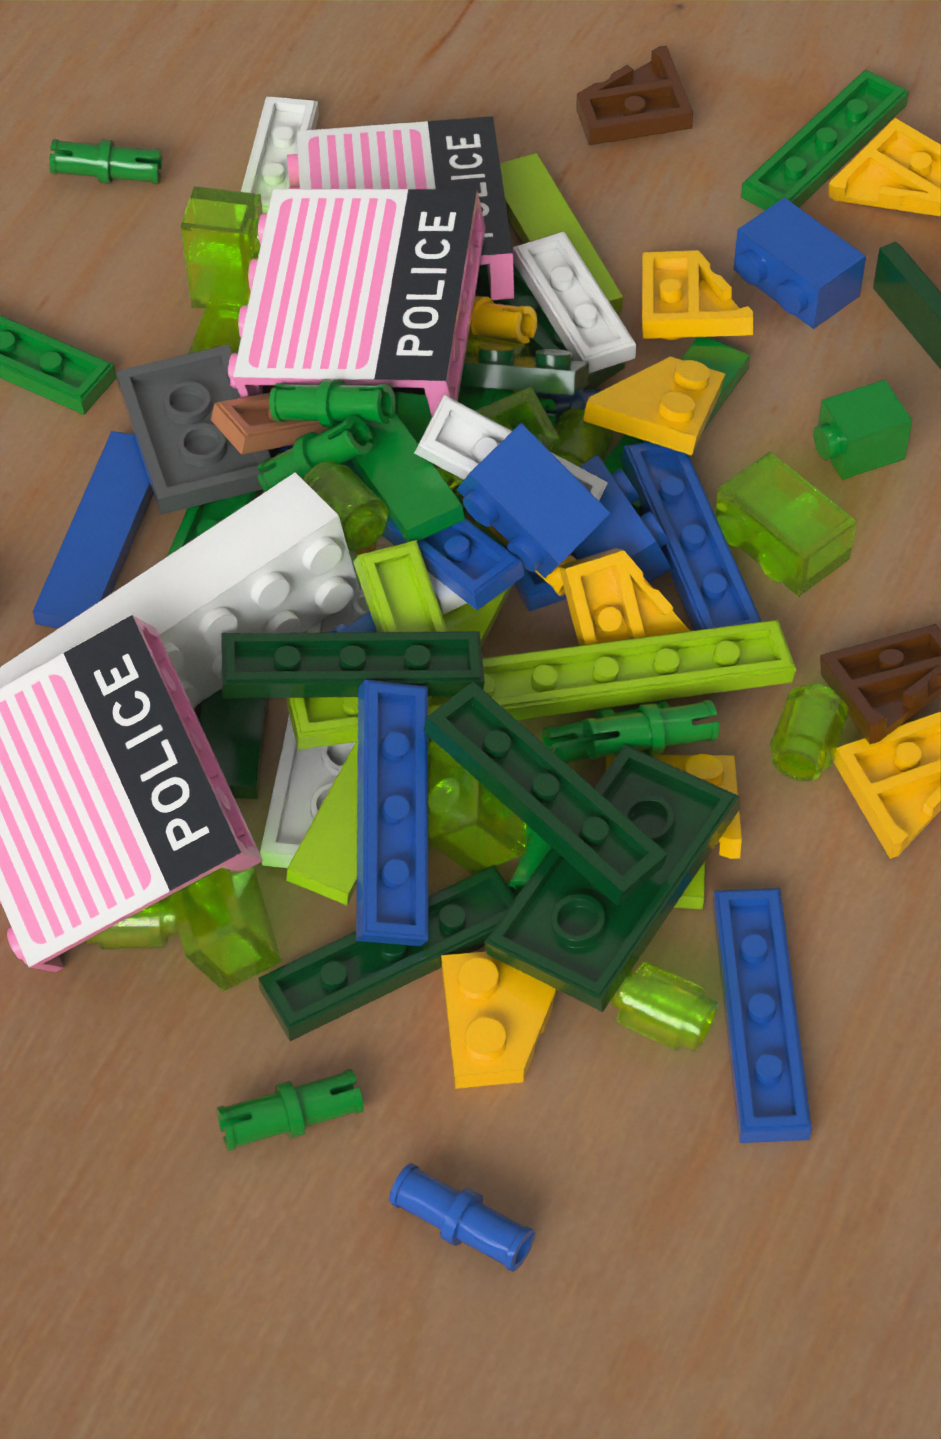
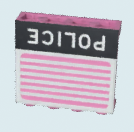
M493 116L296 131L298 154H287L289 189H477L486 227L480 265L487 264L491 300L514 299L513 250Z
M273 189L268 213H262L259 218L258 235L261 247L258 259L253 258L249 265L248 279L251 294L249 304L242 305L239 312L238 325L241 342L238 353H232L229 359L228 375L230 377V386L238 389L241 398L263 394L264 389L262 385H275L276 383L319 385L324 379H340L345 385L378 386L379 384H389L391 387L424 388L432 416L444 395L458 402L486 228L477 189Z
M131 615L0 688V904H2L11 925L7 930L9 944L19 959H23L25 964H28V967L58 972L64 968L59 955L220 868L242 873L263 861L155 627Z

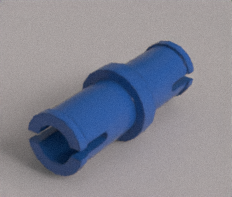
M413 1163L406 1165L402 1169L390 1192L389 1202L397 1208L401 1207L440 1229L441 1239L454 1246L463 1242L503 1264L506 1269L512 1272L522 1265L534 1242L535 1232L528 1226L524 1227L484 1205L483 1195L468 1187L460 1192L420 1170L419 1166Z

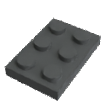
M229 344L116 371L118 387L161 515L262 490L263 488L258 481L257 475L271 470L268 469L264 472L257 470L260 462L271 459L268 450L241 455L211 421L214 403L241 398L238 389L230 386L228 366L232 351Z

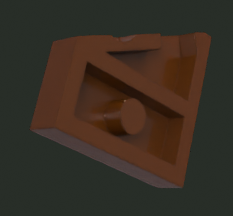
M667 45L652 50L651 61L635 71L629 65H626L612 73L608 80L594 83L577 93L576 111L589 145L692 129L693 110Z
M937 624L820 655L821 676L869 744L880 742L941 695V629Z

